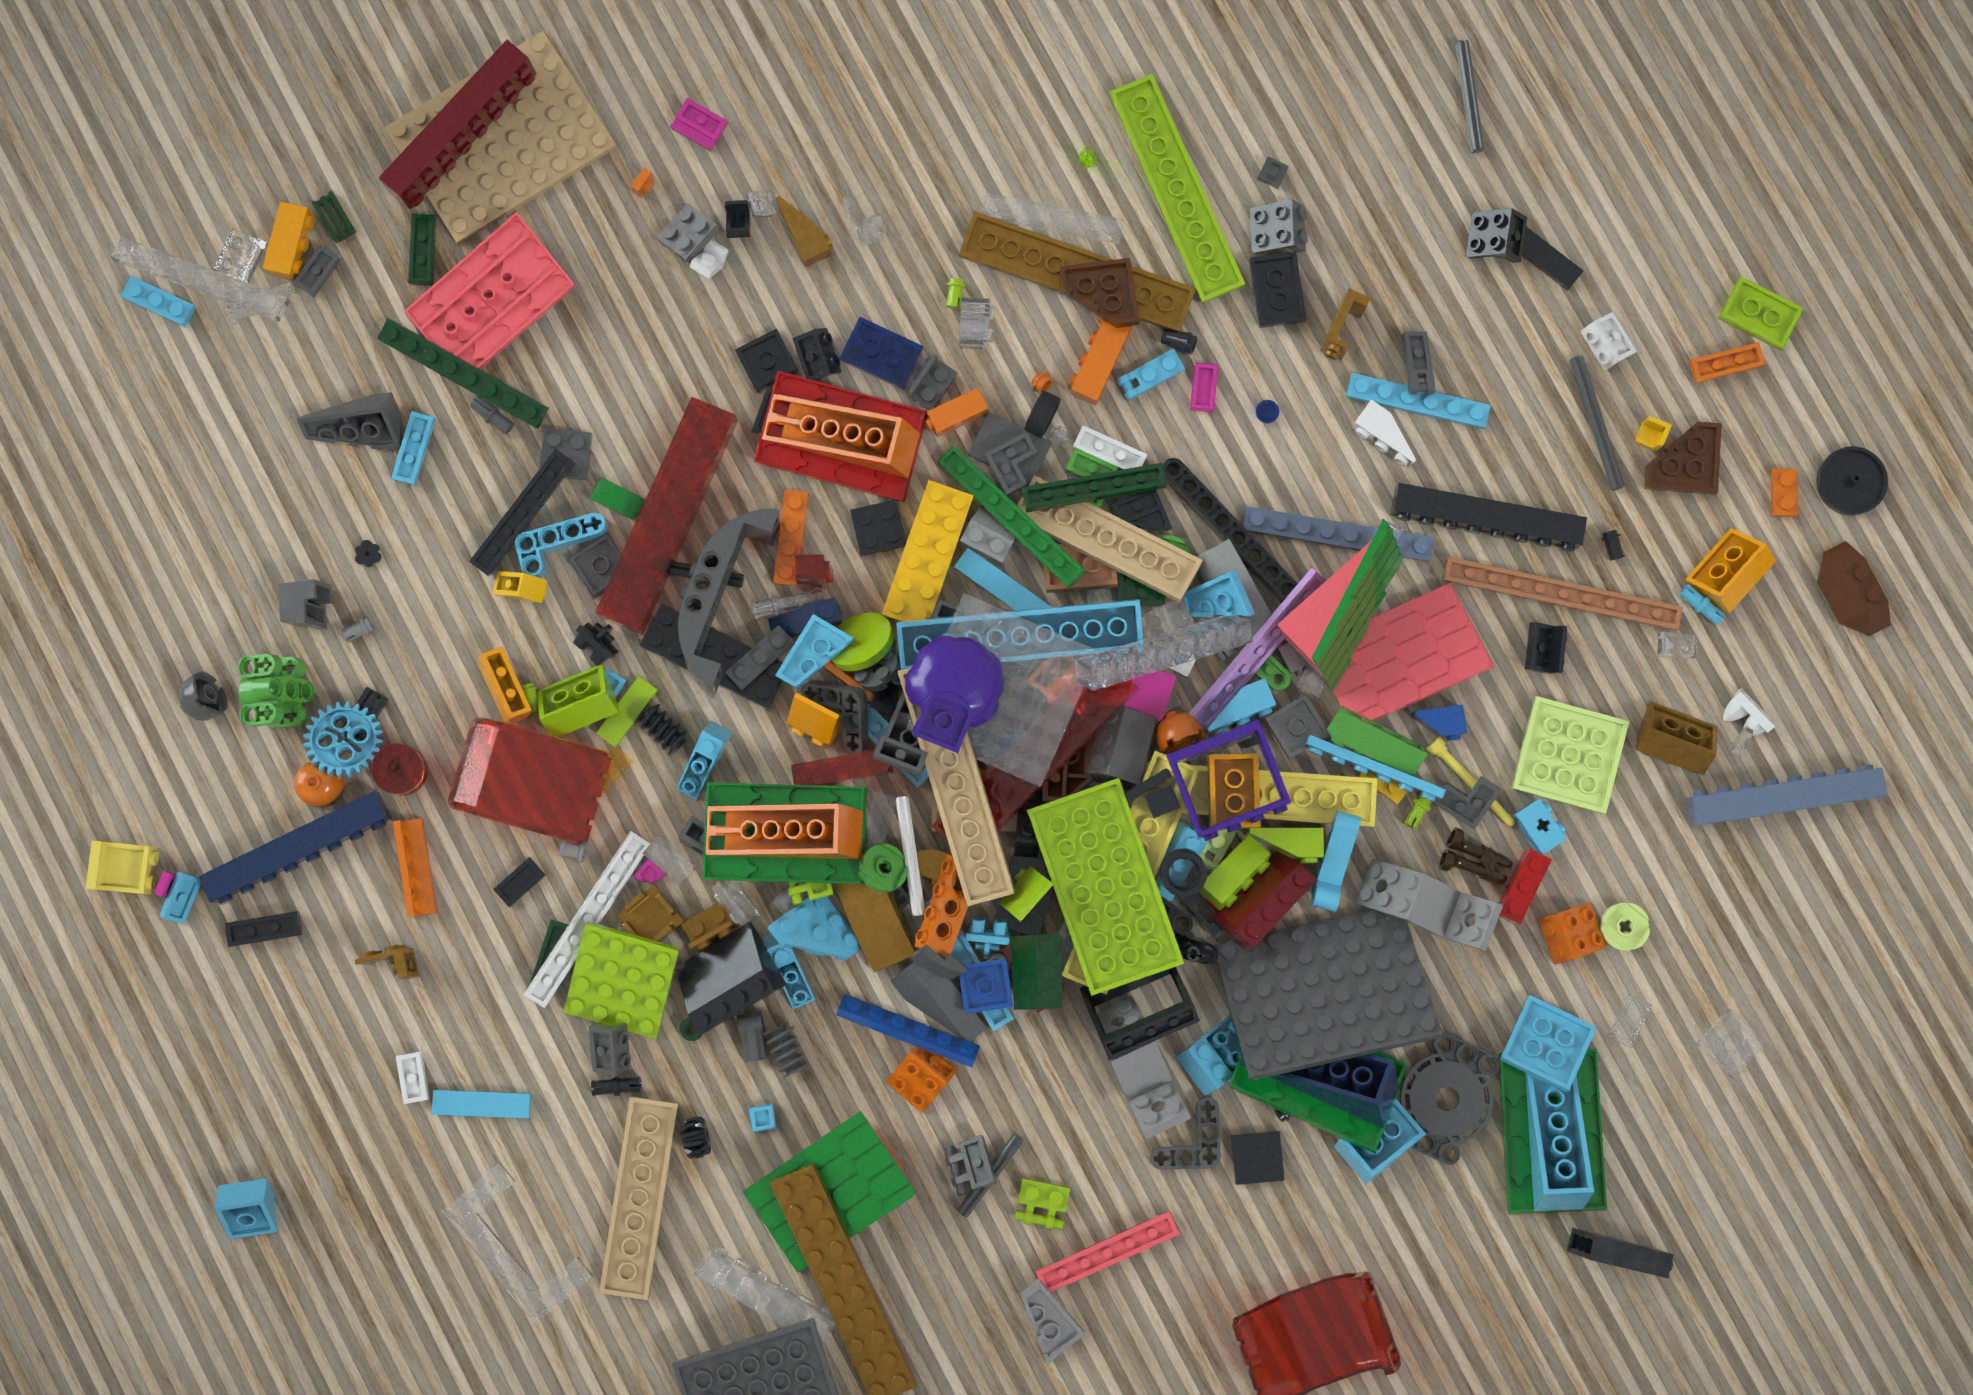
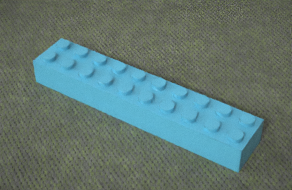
M1138 599L900 621L896 623L901 670L912 667L920 649L939 636L975 639L987 651L999 658L1000 662L1144 649L1140 600Z

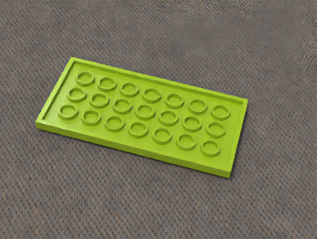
M1119 778L1027 810L1091 996L1184 964Z

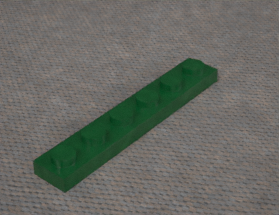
M1162 463L1026 486L1022 487V496L1027 513L1163 489L1167 487L1163 465Z

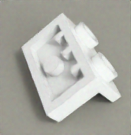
M1613 312L1593 321L1581 330V334L1605 371L1637 352Z

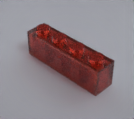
M875 750L791 765L794 785L825 786L892 774L894 772L892 766L873 759Z

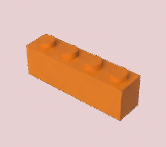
M1099 318L1098 323L1101 326L1098 333L1093 331L1088 342L1091 348L1088 353L1084 352L1078 364L1082 367L1078 374H1073L1068 385L1072 387L1070 395L1092 405H1097L1133 326L1115 328L1102 318Z

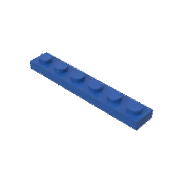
M847 994L844 995L836 1016L969 1067H973L980 1048L979 1045L968 1040L953 1036L947 1032L940 1031L924 1023L914 1021Z

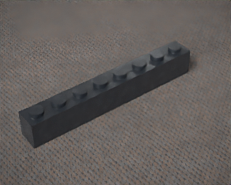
M1398 483L1395 487L1390 515H1395L1396 519L1402 521H1410L1412 518L1420 520L1419 523L1424 525L1443 524V528L1456 530L1457 527L1466 528V532L1480 534L1481 531L1488 532L1494 538L1509 536L1514 537V541L1526 543L1528 540L1536 541L1537 545L1543 547H1551V544L1558 545L1561 550L1575 551V549L1583 545L1587 517L1404 483Z

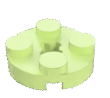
M1617 903L1610 906L1601 917L1599 927L1603 939L1610 947L1616 950L1629 951L1637 949L1646 942L1650 934L1648 916L1636 904ZM1629 921L1628 927L1631 930L1629 932H1621L1620 922Z

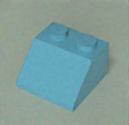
M267 1178L218 1186L215 1210L229 1239L278 1232L274 1193Z

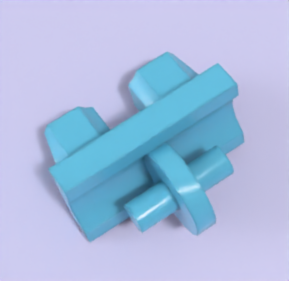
M973 916L966 933V941L976 942L975 949L984 950V957H989L990 951H999L1000 944L1009 945L1011 939V932L1009 931L1008 920L995 919L994 930L985 929V918Z

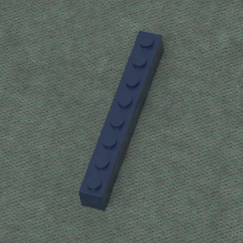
M372 792L198 876L209 902L223 905L232 901V896L239 892L246 894L254 890V885L262 881L263 884L277 879L276 874L280 872H292L298 869V864L305 860L307 863L320 858V853L329 850V852L341 848L343 846L342 843L349 839L355 841L364 837L363 832L371 828L373 831L386 826L385 822L390 820L391 817L380 793Z

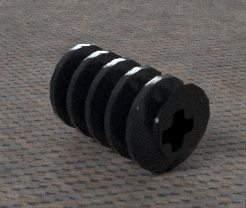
M658 703L649 707L635 723L642 722V730L650 728L647 733L648 736L656 735L655 743L663 741L661 748L663 750L670 748L668 755L671 756L685 743L688 731L685 730L679 733L678 730L681 724L672 726L674 717L666 720L667 711L659 713L660 704Z

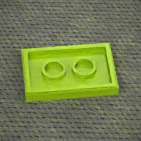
M1740 276L1718 319L1781 351L1784 349L1804 308Z

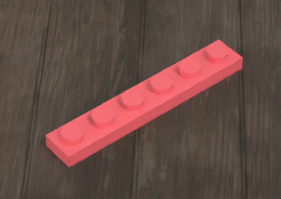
M1167 1211L1042 1267L1035 1272L1038 1279L1040 1278L1046 1287L1053 1292L1180 1234L1170 1211Z

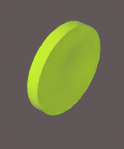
M867 612L857 614L843 621L836 628L852 636L855 640L831 661L837 668L844 671L862 670L880 661L888 653L894 641V630L888 619L879 613Z

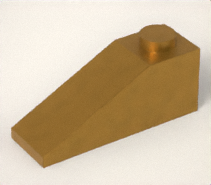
M776 197L777 205L805 267L830 257V248L833 245L828 234L823 235L821 229L782 197Z

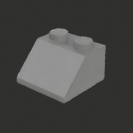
M981 505L960 539V545L966 549H971L976 554L1002 567L1017 539Z

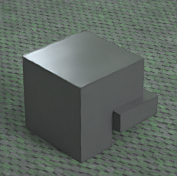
M314 579L278 584L280 622L298 627L306 626L317 630L327 629L325 604H332L330 584Z

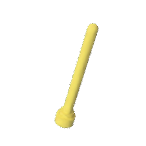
M1438 736L1427 746L1426 750L1432 756L1440 757L1472 789L1477 782L1476 779L1447 751L1446 742ZM1494 800L1490 809L1507 826H1513L1515 824L1514 818Z

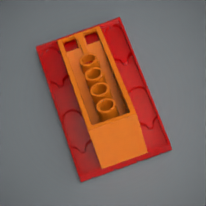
M778 371L754 462L796 475L891 500L896 499L899 502L905 503L926 423L925 420L927 419V411Z

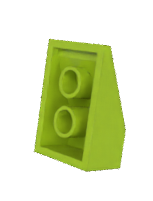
M1249 828L1245 830L1246 836L1250 835L1256 841L1292 859H1300L1301 864L1317 863V859L1324 857L1323 828Z
M1031 866L1028 870L1023 867L1014 877L1017 880L1014 885L1015 893L1000 897L999 904L1019 922L1025 918L1053 886L1052 882Z

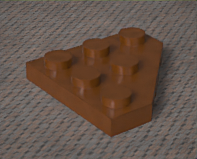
M1130 258L1060 266L1062 291L1115 328L1140 325Z
M1698 421L1646 465L1644 489L1710 495L1718 494L1722 423Z

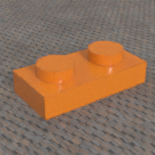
M1797 469L1771 470L1772 517L1798 516Z

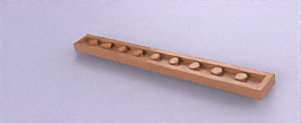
M1448 557L1446 560L1442 580L1673 631L1679 630L1683 609L1682 606Z

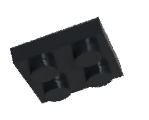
M896 499L850 510L861 557L906 546L905 534Z

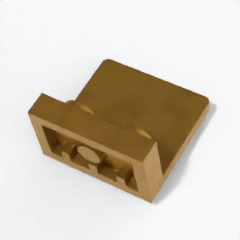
M722 900L681 923V926L691 942L688 944L689 948L702 951L713 944L712 940L714 938H724L732 933L737 923L726 903Z
M405 945L385 947L384 953L381 950L361 953V958L355 959V965L394 958L392 970L394 975H398V979L419 977L414 949L406 948Z

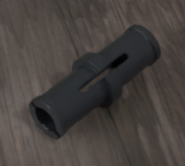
M619 1076L611 1080H592L591 1088H594L591 1090L592 1096L606 1094L620 1096V1093L641 1092V1077L619 1079Z

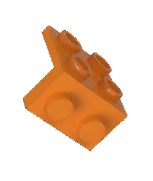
M1589 902L1559 913L1538 918L1554 965L1572 961L1605 948L1603 935L1601 934L1593 907Z

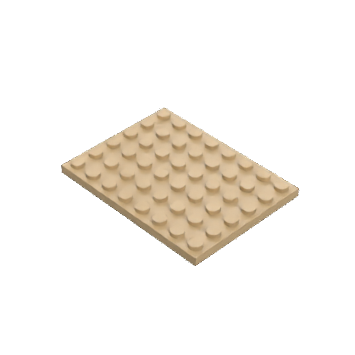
M544 31L517 46L529 58L537 73L532 84L528 87L525 86L519 92L517 100L507 105L503 110L502 116L488 126L484 136L477 138L472 143L470 151L465 155H461L456 161L454 168L450 172H445L440 178L439 184L426 193L458 245L617 148ZM476 72L384 127L400 154Z

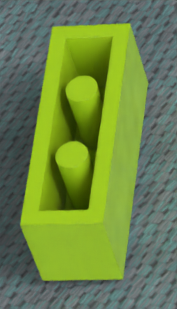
M1248 835L1207 877L1199 893L1219 911L1225 906L1229 908L1238 898L1236 894L1241 889L1245 891L1254 881L1252 878L1257 872L1262 874L1268 868L1271 853L1253 837Z

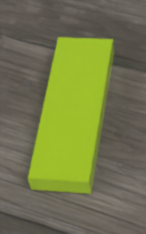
M638 676L617 704L618 713L607 718L596 734L616 748L659 690Z

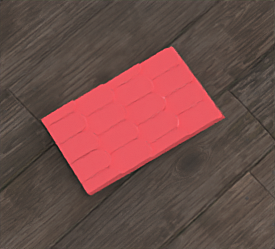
M516 212L405 310V314L424 338L482 369L490 363V360L509 346L515 338L545 315L546 311L565 297L575 286L522 217Z
M1449 583L1378 616L1372 617L1368 623L1366 634L1351 656L1353 661L1334 689V693L1341 706L1372 721H1376L1494 668L1495 665L1453 585Z

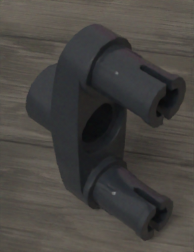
M1174 933L1183 959L1202 964H1214L1217 961L1219 952L1216 946L1202 938Z

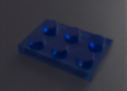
M859 317L839 359L904 390L924 346Z

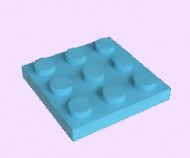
M1529 995L1499 1060L1568 1093L1597 1027Z

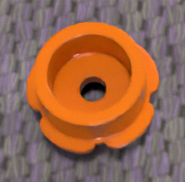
M1039 372L1033 377L1031 382L1033 391L1041 394L1044 390H1049L1053 379L1048 376V372H1043V374Z

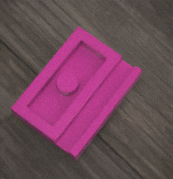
M687 98L676 115L673 124L671 123L670 128L711 152L714 144L717 143L728 125V121Z

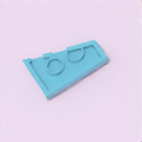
M1236 569L1187 591L1181 600L1188 617H1211L1214 615L1251 616L1255 614Z
M813 614L775 676L798 689L855 639Z

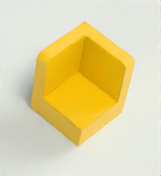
M1649 416L1642 422L1634 443L1656 452L1663 447L1672 425Z

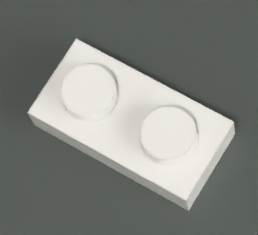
M422 1051L396 1056L403 1103L408 1104L429 1100Z

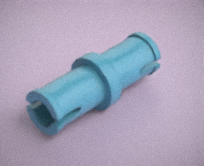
M1690 584L1685 585L1681 590L1682 592H1679L1678 596L1686 600L1694 607L1696 613L1700 612L1715 626L1725 617L1726 614L1710 602L1709 597L1702 596Z

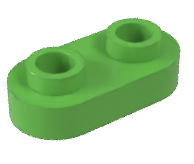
M1272 655L1265 660V665L1254 673L1260 679L1265 678L1268 686L1275 691L1285 689L1291 681L1289 671ZM1275 675H1280L1282 677L1281 683H1276L1274 681Z

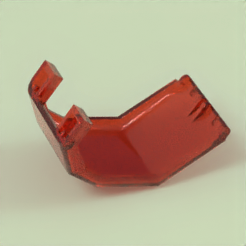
M477 717L470 724L448 798V804L451 809L575 844H582L583 841L588 842L592 829L589 821H594L599 802H596V797L601 798L606 780L602 777L603 774H608L612 758L608 757L606 751L509 723Z
M1367 1271L1336 1275L1277 1295L1236 1316L1231 1324L1237 1342L1240 1341L1241 1345H1239L1244 1363L1249 1367L1247 1371L1252 1386L1258 1392L1256 1395H1305L1314 1389L1367 1371L1383 1369L1385 1376L1394 1374L1401 1366V1358L1371 1274Z

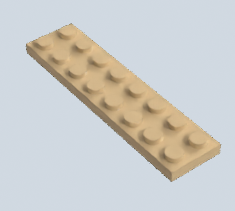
M1034 475L1028 486L1049 482ZM1023 496L1017 504L1051 538L1179 603L1203 562L1202 559L1088 502L1027 513Z
M633 1096L629 1099L599 1290L601 1294L642 1300L649 1299L679 1103Z

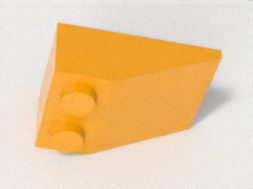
M796 693L792 701L787 724L791 726L789 731L800 737L806 734L812 737V743L824 748L825 745L831 747L843 725V720L835 712Z

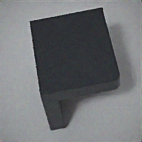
M1172 785L1144 795L1154 819L1181 808Z

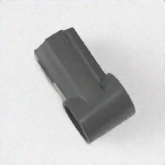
M762 1012L737 1015L738 1032L740 1037H742L745 1062L766 1059Z

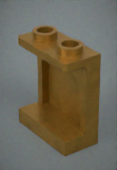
M1350 288L1348 289L1320 349L1321 352H1324L1325 357L1332 360H1342L1349 344L1338 340L1337 337L1348 313L1361 318L1368 306L1370 297Z

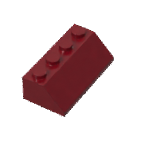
M1275 851L1269 857L1268 862L1270 865L1262 874L1258 872L1252 878L1254 881L1245 891L1241 889L1236 894L1238 898L1229 908L1225 906L1212 917L1246 952L1253 949L1317 881L1301 863L1278 851Z

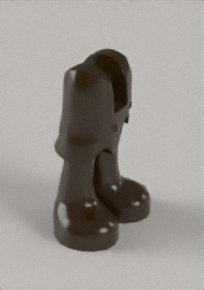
M1455 827L1446 842V847L1478 858L1479 863L1445 849L1440 859L1439 869L1449 871L1452 868H1458L1476 874L1485 881L1504 884L1508 877L1494 871L1496 864L1511 868L1513 862L1505 855L1494 851L1491 847H1486L1484 844L1480 847L1467 841L1464 831Z

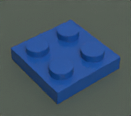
M1006 958L963 965L967 970L959 977L965 1014L1013 1007Z

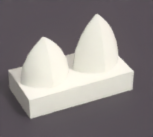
M1742 688L1734 693V698L1725 709L1724 721L1738 720L1750 714L1744 725L1745 736H1755L1765 731L1768 733L1775 727V722Z

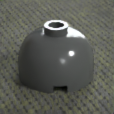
M200 671L183 682L179 690L180 707L184 713L195 720L207 721L213 719L227 709L225 691L222 687L218 690L214 684L217 680L212 675Z

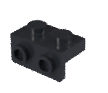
M1538 622L1529 623L1525 670L1544 674L1563 672L1567 626H1553Z

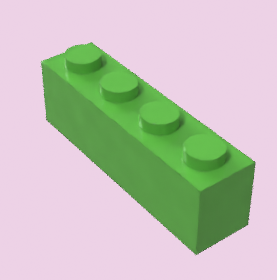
M1344 706L1340 707L1327 728L1332 737L1331 741L1338 746L1344 747V745L1351 747L1354 753L1362 756L1367 755L1371 757V760L1411 776L1415 775L1428 754L1420 744Z

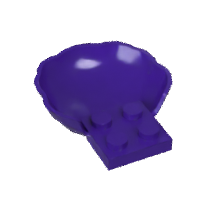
M939 636L920 649L915 658L914 665L908 671L905 678V691L909 701L921 707L911 734L958 753L968 728H977L986 724L997 711L998 699L1002 695L1004 688V677L1000 659L987 651L981 643L967 637Z

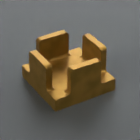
M655 884L645 892H640L617 915L628 933L658 942L663 941L681 923L685 922V919Z

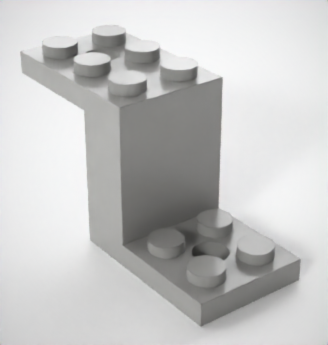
M1372 859L1356 904L1397 917L1432 935L1485 952L1503 907L1499 903L1462 893L1426 874L1376 859ZM1387 883L1386 890L1382 892L1383 885ZM1476 916L1475 924L1470 927L1472 918Z
M1133 997L1097 1012L1106 1034L1143 1019ZM1089 1016V1019H1090V1021H1091V1024H1092V1026H1093V1028H1094V1030H1095V1032H1096V1034H1097V1036H1098V1033H1097L1096 1028H1095V1026H1094V1024H1093V1021H1092L1091 1017ZM1123 1022L1122 1025L1115 1027L1118 1023ZM1156 1040L1109 1060L1146 1139L1191 1119L1189 1111L1171 1079ZM1158 1108H1164L1160 1112H1155Z

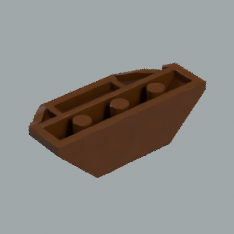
M1847 541L1824 551L1817 583L1838 623L1867 636H1871L1891 626L1888 599L1866 558Z
M1047 705L1042 801L1052 802L1080 792L1093 781V778L1087 773V768L1096 732L1072 706Z

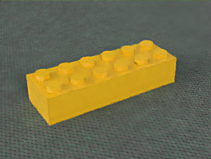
M928 480L881 615L896 623L932 618L974 495Z

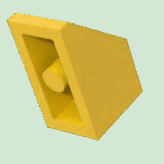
M498 571L493 594L526 602L542 603L546 595L548 580L526 573Z

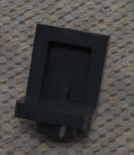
M748 200L726 201L727 238L750 237L751 215Z

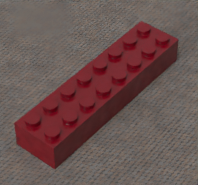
M507 39L379 176L380 181L388 191L409 210L420 205L424 195L439 184L440 178L445 172H450L456 165L458 158L461 155L467 154L472 147V143L477 138L484 136L488 126L502 116L503 110L507 105L517 100L519 92L525 86L528 87L532 84L537 73L529 58Z

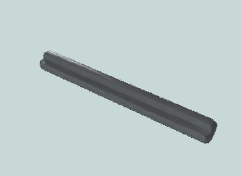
M1465 39L1457 41L1455 46L1470 149L1472 153H1480L1484 150V142L1469 41Z

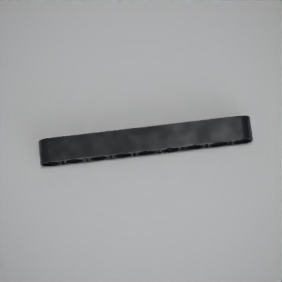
M1178 458L1166 460L1163 469L1169 486L1223 542L1230 539L1243 564L1282 603L1287 596L1282 594L1281 587L1287 585L1293 590L1298 583ZM1171 465L1176 466L1179 474L1170 475L1166 468ZM1192 483L1195 486V491L1192 493L1184 491L1183 484ZM1201 500H1208L1212 507L1209 510H1203L1199 506V502ZM1217 517H1224L1228 525L1226 527H1219L1215 519ZM1232 535H1242L1244 543L1235 544L1232 541ZM1250 551L1259 553L1260 560L1258 562H1253L1249 559L1248 553ZM1265 569H1274L1277 574L1276 578H1267Z

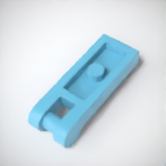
M1171 349L1132 372L1119 377L1116 381L1119 387H1123L1126 392L1124 395L1130 401L1185 371V367L1175 350ZM1135 379L1139 384V386L1136 388H1134L1131 384V381Z

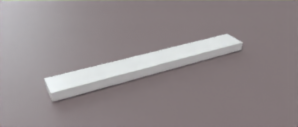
M632 831L628 833L523 994L524 996L543 1008L546 1007L577 959L585 923L589 921L600 924L651 844Z

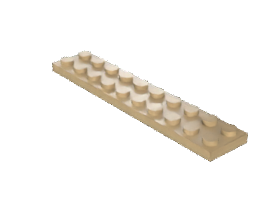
M909 667L897 672L911 719L915 726L921 707L912 704L905 691V678L911 669ZM968 730L958 753L917 737L920 749L928 752L925 766L967 906L1014 894L1015 889Z

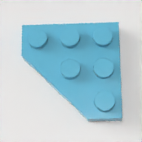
M808 897L803 903L798 904L767 927L781 947L788 949L794 947L805 950L806 953L819 956L825 954L836 957L837 960L846 961L862 949L854 931L828 897L810 901Z

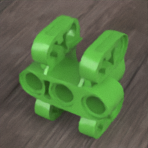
M259 654L245 656L239 661L238 671L242 676L238 691L242 705L239 718L242 724L246 726L268 725L270 728L281 729L300 727L306 723L308 714L305 707L302 706V702L312 701L315 696V689L310 681L302 679L306 672V663L303 659L296 657L280 658L278 655ZM250 661L254 664L252 673H249L247 669ZM296 666L292 671L287 670V667ZM253 709L255 711V718L251 722L249 720V712ZM297 713V717L288 718V714Z

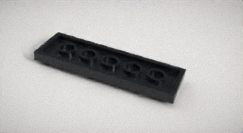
M661 603L640 643V647L688 670L679 641V612ZM710 628L700 657L721 664L723 677L719 686L769 710L783 683L781 679L775 676L782 662L776 660L743 691H740L725 672L752 648Z

